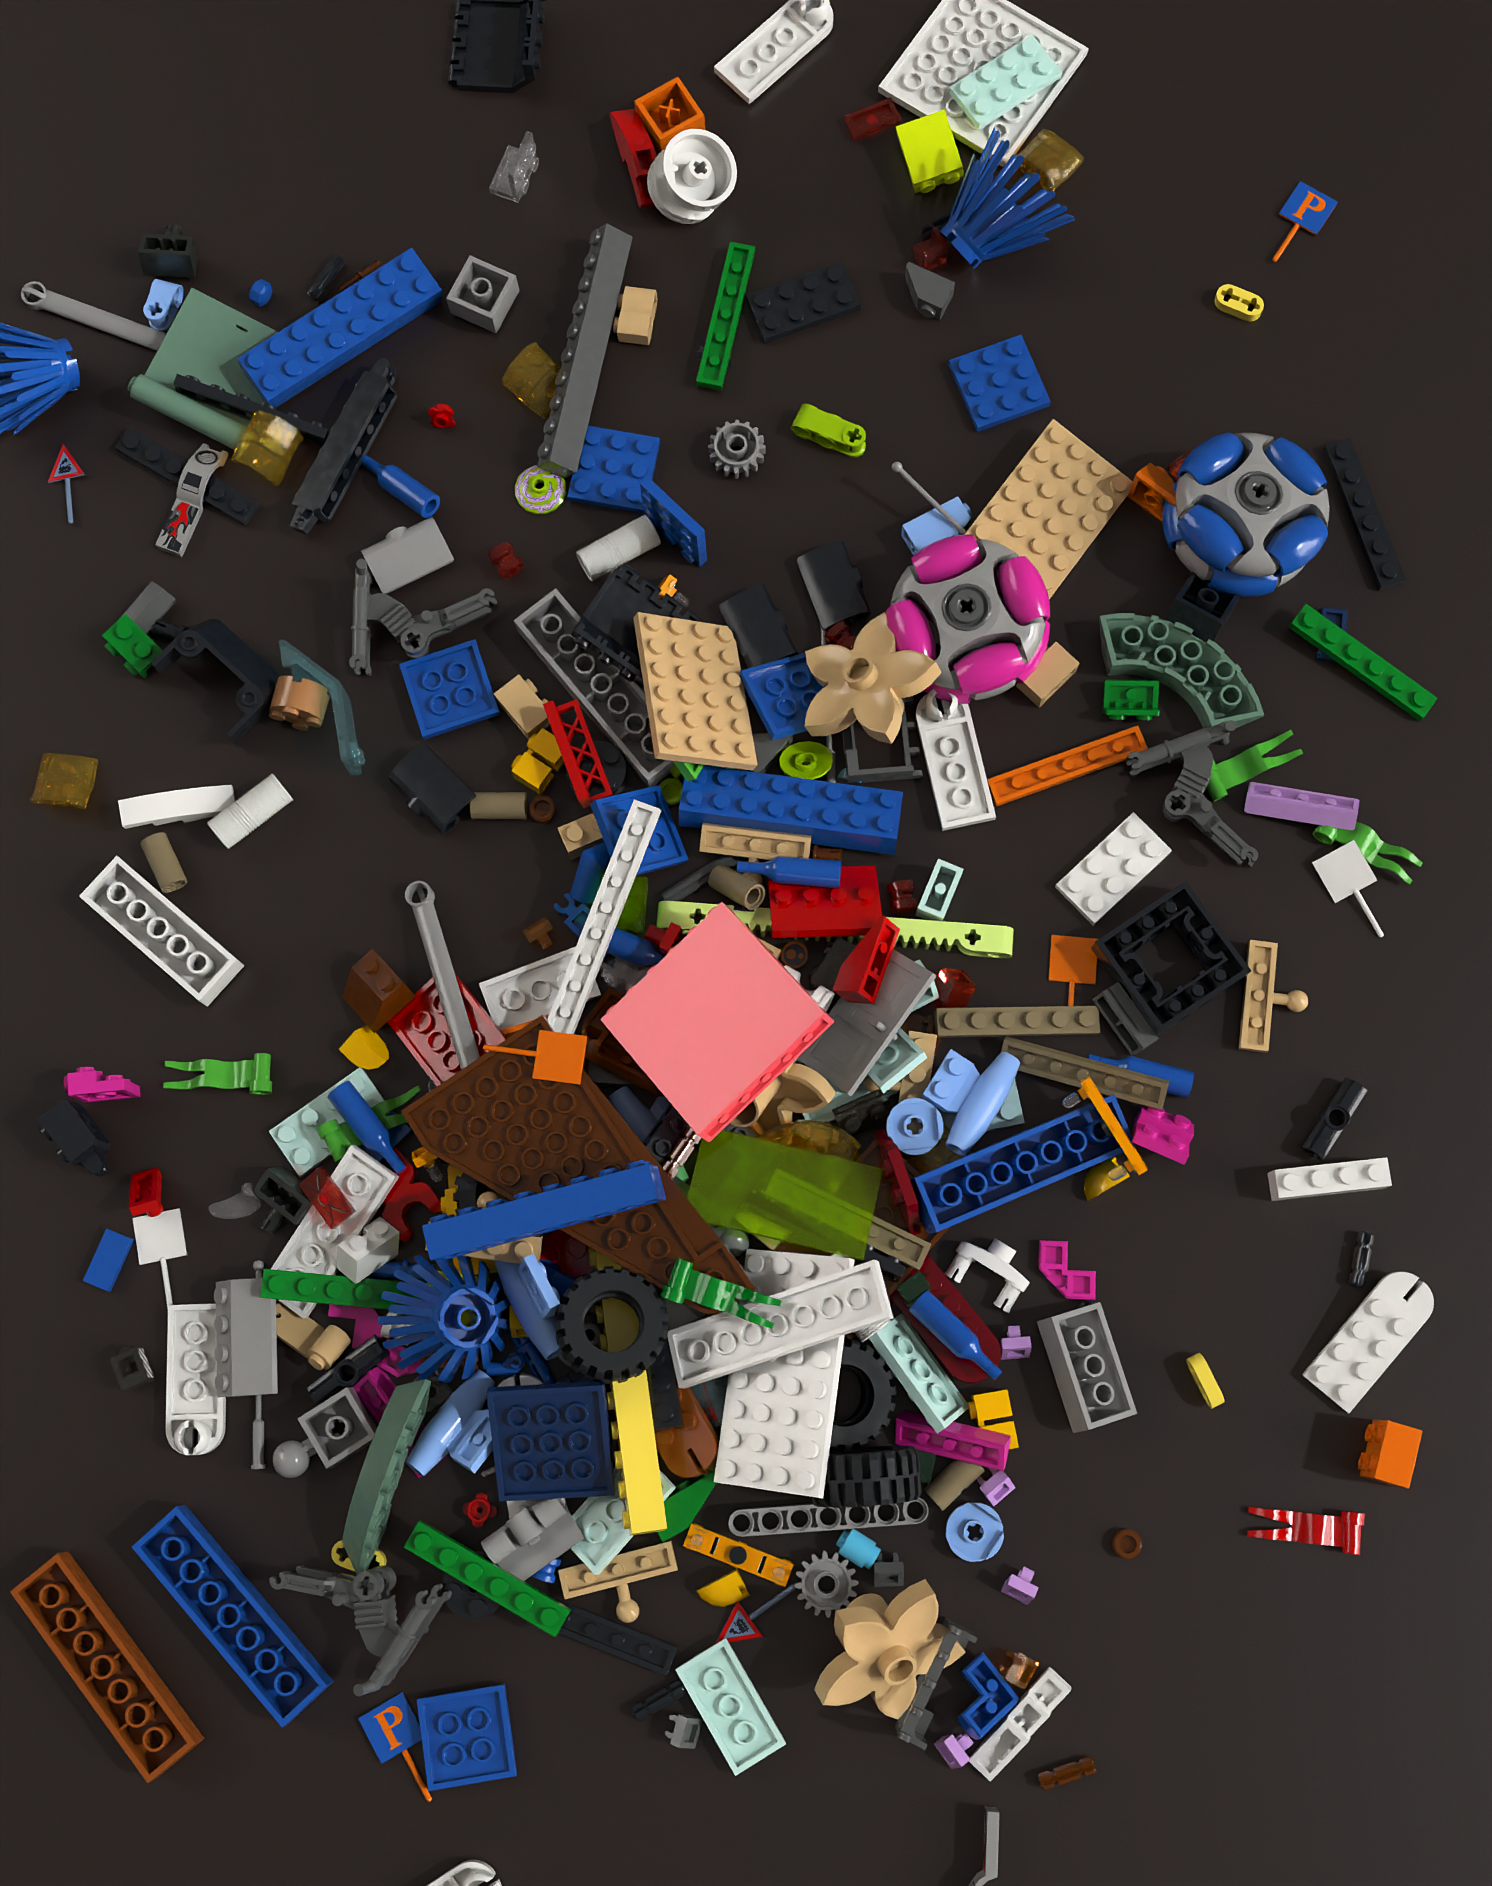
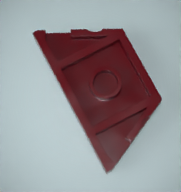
M885 1129L874 1132L883 1158V1163H880L885 1179L890 1178L893 1186L892 1190H890L893 1204L895 1207L900 1206L908 1232L912 1235H917L921 1233L918 1224L920 1221L918 1202L899 1148L893 1142V1139L887 1136Z

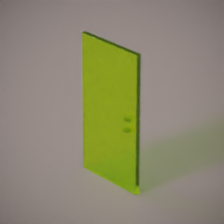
M722 1130L710 1142L703 1138L701 1140L688 1200L709 1224L863 1261L883 1169Z

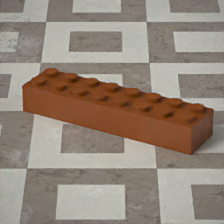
M69 1551L57 1553L10 1591L147 1783L158 1778L205 1739Z

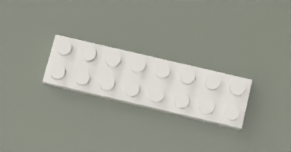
M871 1260L769 1296L781 1300L780 1306L756 1302L742 1305L751 1312L774 1323L773 1329L722 1312L668 1331L667 1337L678 1387L685 1389L893 1319L879 1261Z

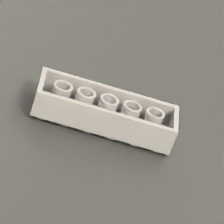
M118 856L106 866L79 896L207 1007L244 967L238 959Z

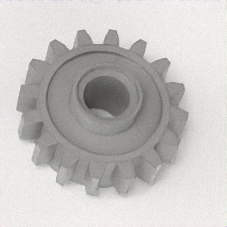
M736 420L735 423L727 421L724 427L716 428V435L710 436L711 444L708 445V453L711 454L710 462L716 463V471L724 469V476L726 477L730 472L734 473L735 479H738L741 472L748 477L749 469L756 472L758 470L757 463L764 462V456L762 455L766 453L765 445H763L764 437L763 435L758 436V428L752 429L749 426V422L743 424L739 423V420ZM739 446L742 449L739 451H734L731 448Z
M824 1550L821 1558H818L814 1553L811 1554L812 1562L810 1564L805 1560L802 1561L805 1570L804 1572H796V1575L802 1578V1580L795 1583V1588L802 1589L803 1592L799 1593L797 1598L798 1600L806 1598L807 1602L804 1606L806 1610L811 1606L815 1607L814 1614L816 1616L819 1615L821 1610H825V1614L829 1618L831 1610H841V1605L848 1606L850 1604L849 1596H857V1593L851 1588L858 1585V1580L851 1579L850 1577L856 1571L855 1568H846L849 1562L848 1559L845 1558L840 1562L838 1561L837 1552L831 1558L828 1557L826 1550ZM823 1576H830L835 1581L834 1588L828 1592L822 1591L818 1587V1581Z

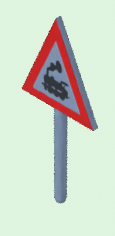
M62 444L48 483L65 481L68 523L72 524L73 511L70 478L85 474L65 445Z
M790 1585L749 1616L739 1601H737L716 1643L725 1637L728 1642L763 1637L752 1620L795 1590V1585Z

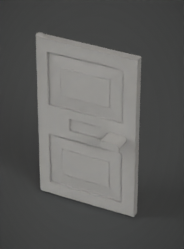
M893 949L875 1003H852L840 997L828 1014L835 1022L798 1057L797 1061L817 1071L825 1079L852 1096L890 1041L897 1040V1031L936 978V975Z

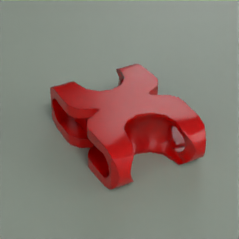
M394 1147L393 1150L407 1168L398 1175L399 1178L380 1207L385 1206L382 1213L383 1219L400 1232V1240L407 1242L413 1236V1231L406 1221V1214L410 1207L417 1203L424 1204L430 1211L441 1214V1199L431 1186L423 1182L415 1183L418 1176L417 1169L400 1150Z

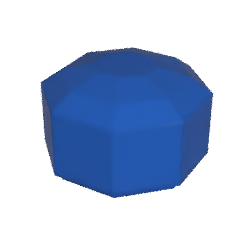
M263 279L255 281L249 293L251 303L258 307L266 305L272 296L273 289L271 284Z

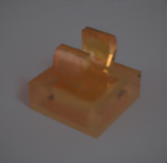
M546 917L522 931L530 943L537 939L543 949L553 944L546 933L553 929Z
M1008 1651L1007 1655L1013 1658L1014 1663L1011 1668L1000 1665L999 1669L1007 1674L1006 1680L1022 1689H1026L1039 1663L1020 1652L1016 1654Z

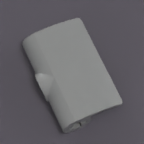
M433 517L425 519L409 528L403 526L395 528L386 535V539L361 550L383 594H388L454 561Z
M561 1498L540 1499L531 1507H526L506 1521L504 1526L482 1540L481 1545L493 1563H497L502 1569L525 1581L583 1540L584 1536Z

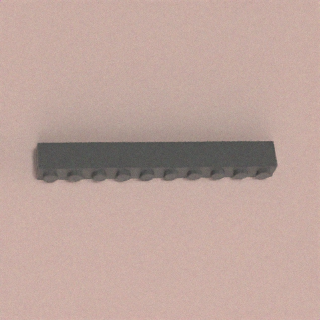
M607 223L599 229H595L589 239L591 246L583 264L585 267L584 275L578 284L579 296L572 309L574 316L566 334L568 341L561 355L562 366L555 379L557 387L555 395L549 404L551 411L543 429L545 433L544 440L538 450L539 461L537 467L564 479L577 473L633 238Z

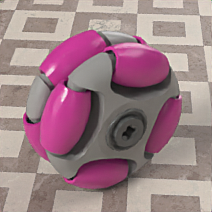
M955 535L943 538L924 547L911 558L913 565L908 566L898 580L892 595L891 606L886 610L887 626L895 636L896 652L912 650L923 653L933 659L942 673L923 691L929 693L934 689L937 692L935 697L947 702H952L950 694L958 699V704H969L971 699L981 700L1007 691L1015 686V683L1022 684L1039 665L1046 651L1050 634V623L1047 621L1050 618L1048 592L1041 575L1026 556L1019 557L1016 552L999 543L985 539L975 540L973 535Z

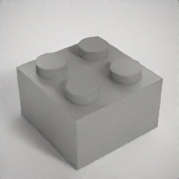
M469 256L446 300L451 314L497 333L519 293V286L516 275Z

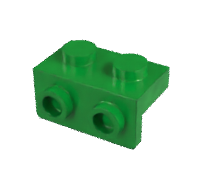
M126 614L102 635L107 641L104 645L105 648L115 658L120 654L126 660L123 665L134 676L139 673L145 678L148 675L146 671L152 666L151 662L163 651Z
M1104 679L1102 712L1105 715H1109V719L1124 720L1125 715H1136L1138 720H1152V716H1160V710L1158 709L1159 681Z

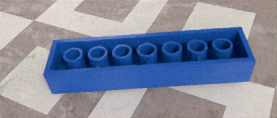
M410 248L238 358L240 368L263 401L276 408L442 302V289L413 248Z
M704 765L696 780L687 782L684 778L679 805V826L702 829L703 823L810 835L812 836L811 844L894 855L903 792Z
M1115 1095L1104 1097V1100L1132 1142V1135ZM1092 1102L910 1179L918 1202V1212L927 1234H931L1119 1155L1124 1151L1114 1136L1109 1138L1100 1125L1104 1120Z
M635 1161L627 1164V1170L621 1171V1169L610 1168L598 1172V1178L593 1179V1176L588 1177L587 1175L571 1179V1185L565 1186V1184L559 1185V1183L542 1187L543 1193L538 1194L537 1192L531 1193V1191L515 1194L514 1201H510V1199H497L487 1202V1208L484 1209L482 1207L475 1208V1206L458 1210L459 1216L443 1214L431 1217V1223L422 1225L430 1260H447L667 1200L659 1168L656 1165L649 1164V1161Z
M186 1505L176 1506L132 1546L134 1551L281 1727L289 1724L334 1682Z

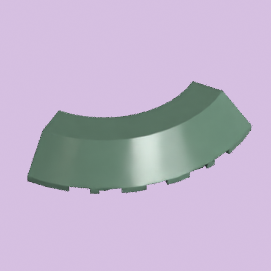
M1116 613L1099 616L1101 651L1108 676L1135 675L1158 680L1177 692L1192 707L1202 727L1206 729L1229 720L1235 721L1236 728L1264 716L1259 698L1252 684L1248 683L1241 672L1240 666L1238 664L1235 665L1217 643L1210 639L1206 643L1192 635L1194 630L1179 622L1173 624L1170 621L1158 619L1159 617L1154 615L1147 617L1134 615L1135 613Z
M424 1379L396 1386L366 1455L351 1500L342 1540L357 1575L367 1571L386 1531L392 1505L390 1503L408 1454V1448L406 1447H412L426 1415L430 1380Z

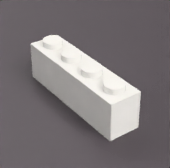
M1387 1157L1278 1169L1267 1173L1272 1201L1377 1190L1392 1186Z

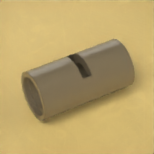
M474 792L476 797L470 801L471 819L527 818L526 792Z
M156 833L141 841L140 845L163 893L176 891L187 884L188 881L166 833Z
M725 864L717 865L709 875L708 882L712 889L749 910L758 908L764 900L765 889L762 885Z
M954 1459L923 1490L943 1511L962 1493V1490L967 1489L985 1470L980 1465Z

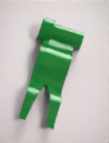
M676 1258L668 1285H664L661 1297L683 1304L684 1299H688L703 1306L773 1329L774 1323L751 1312L734 1300L737 1298L776 1306L781 1305V1300L693 1270L692 1262Z

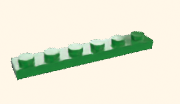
M730 242L696 386L722 391L755 255V246Z
M1308 604L1301 608L1288 626L1419 722L1426 716L1437 700L1436 696Z
M263 1269L260 1298L386 1310H388L391 1304H404L382 1299L381 1295L384 1291L413 1298L417 1297L398 1290L396 1286L399 1281L364 1278L355 1284L346 1276Z
M421 1520L418 1521L404 1546L405 1549L553 1637L557 1636L571 1611L567 1606Z

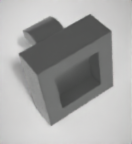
M897 1552L893 1553L892 1562H883L882 1553H879L877 1563H874V1587L903 1586L904 1566L903 1562H899Z
M670 1715L669 1719L676 1722L674 1731H665V1736L671 1739L670 1744L678 1748L695 1749L703 1719L694 1715Z

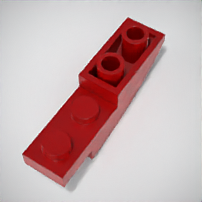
M634 109L610 112L609 116L623 163H627L639 208L655 206L647 186L650 165L657 157L650 136Z

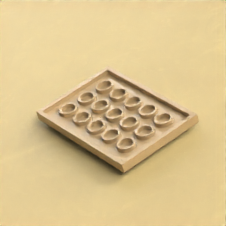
M1052 419L964 535H973L975 540L985 539L999 543L1016 552L1019 557L1026 556L1041 575L1050 599L1129 494L1133 481L1056 420Z
M637 612L633 620L655 759L753 771L758 764L744 685L739 677L741 668L737 645L732 631L728 626Z

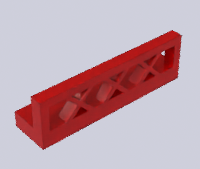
M577 699L556 707L553 700L544 703L543 707L578 801L583 809L589 807L590 803L594 800L613 796ZM575 709L577 717L573 725L564 723L560 714ZM575 732L584 735L586 738L582 749L571 746L570 742ZM588 746H589V748H590L591 753L586 752L587 749H588ZM574 752H576V753L579 754L578 757H577V759H576V756H575ZM584 756L593 759L595 762L590 773L581 770L579 767ZM597 770L599 772L600 777L595 775ZM583 776L588 777L586 783ZM592 780L603 783L605 792L591 797L588 789Z

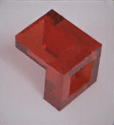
M938 226L932 228L931 238L914 245L912 252L920 267L930 270L946 263L949 246Z
M942 968L935 981L939 998L934 1000L938 1008H965L977 986L964 970Z

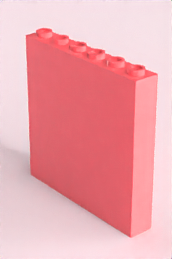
M723 902L712 908L697 926L689 930L687 936L678 945L672 947L667 955L657 965L651 967L647 975L636 985L632 986L626 995L617 1004L611 1006L607 1010L606 1015L600 1019L695 1133L707 1142L712 1141L835 1022Z

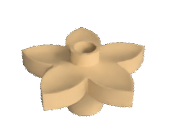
M884 612L872 619L860 631L852 650L840 645L831 644L805 651L807 665L823 689L811 701L806 712L804 726L811 736H827L846 729L857 719L869 736L878 741L892 744L901 726L904 711L902 698L922 692L942 672L937 663L923 653L912 650L896 652L895 636L887 626V617Z
M792 1062L730 1124L737 1127L749 1126L776 1147L790 1127L792 1112L809 1113L817 1111L828 1105L836 1092L817 1071L808 1066Z
M926 1579L909 1586L899 1593L889 1606L880 1595L870 1593L857 1597L847 1608L835 1612V1633L846 1651L835 1657L826 1666L817 1681L814 1690L823 1705L840 1706L850 1704L870 1694L878 1709L886 1716L898 1720L907 1710L915 1696L917 1688L916 1675L927 1674L948 1629L936 1623L939 1605L936 1595ZM958 1640L944 1668L954 1663L966 1653Z

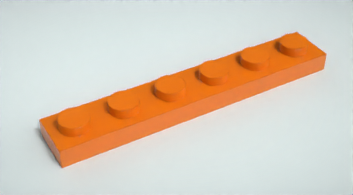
M1135 726L987 779L990 794L997 807L1128 760L1127 757L1131 752H1141L1148 748L1139 726Z

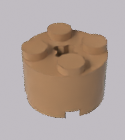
M280 676L271 701L269 717L278 721L286 720L291 722L292 727L298 730L307 731L308 726L320 728L323 724L330 698V693H327L328 689L309 679L302 678L301 682L292 681L293 676Z

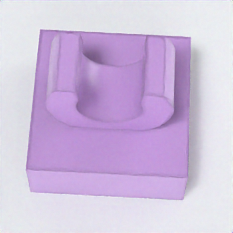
M1008 1326L1007 1338H1001V1360L1030 1358V1336L1021 1337L1019 1326Z
M988 1468L993 1476L988 1481H984L979 1476L977 1481L981 1485L980 1490L995 1506L1014 1490L1015 1486L1004 1471Z
M1023 1567L1017 1576L1012 1574L1004 1582L1001 1592L1028 1605L1035 1598L1038 1590L1037 1586L1030 1583L1034 1571Z
M967 1733L964 1735L960 1734L956 1738L952 1734L942 1736L934 1743L951 1769L962 1767L970 1760L965 1750L973 1744V1741Z

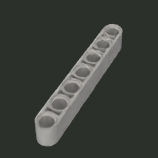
M919 1497L917 1500L890 1504L894 1509V1514L889 1520H882L878 1516V1509L881 1505L863 1506L865 1510L864 1519L860 1522H853L849 1518V1511L852 1507H829L835 1510L836 1519L832 1524H824L820 1520V1513L825 1508L816 1507L813 1503L740 1508L731 1514L728 1525L733 1534L741 1537L922 1523L927 1518L929 1509L926 1502ZM914 1501L919 1502L923 1508L921 1515L917 1518H911L907 1514L908 1505ZM796 1510H802L808 1516V1520L803 1526H796L791 1522V1515ZM768 1512L775 1513L779 1518L778 1525L771 1529L765 1527L762 1523L764 1514ZM744 1514L749 1518L750 1526L746 1530L741 1531L735 1528L733 1520L737 1515Z

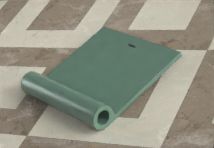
M191 288L145 375L140 374L138 377L134 376L128 385L130 397L246 456L252 449L264 425L190 399L176 392L173 383L177 374L182 376L191 375L206 385L216 384L224 388L228 393L234 395L240 393L255 403H265L241 370L238 358L278 333V331Z

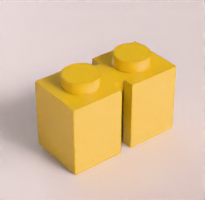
M544 728L538 734L534 733L527 743L528 751L524 752L523 755L519 754L511 766L514 779L539 795L544 792L554 778V774L551 773L552 769L558 772L564 764L555 736Z
M1008 1390L972 1395V1402H968V1410L971 1420L976 1419L978 1428L1010 1435L1009 1449L1019 1448L1014 1421L984 1425L985 1420L1012 1416Z

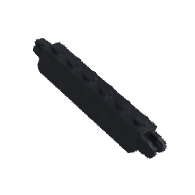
M380 358L373 365L370 372H363L350 398L344 404L339 418L332 426L328 438L320 448L316 460L308 470L300 489L296 492L292 501L296 511L290 524L295 531L307 535L317 521L326 523L331 520L357 473L363 457L369 451L398 396L392 386L398 375L388 359Z

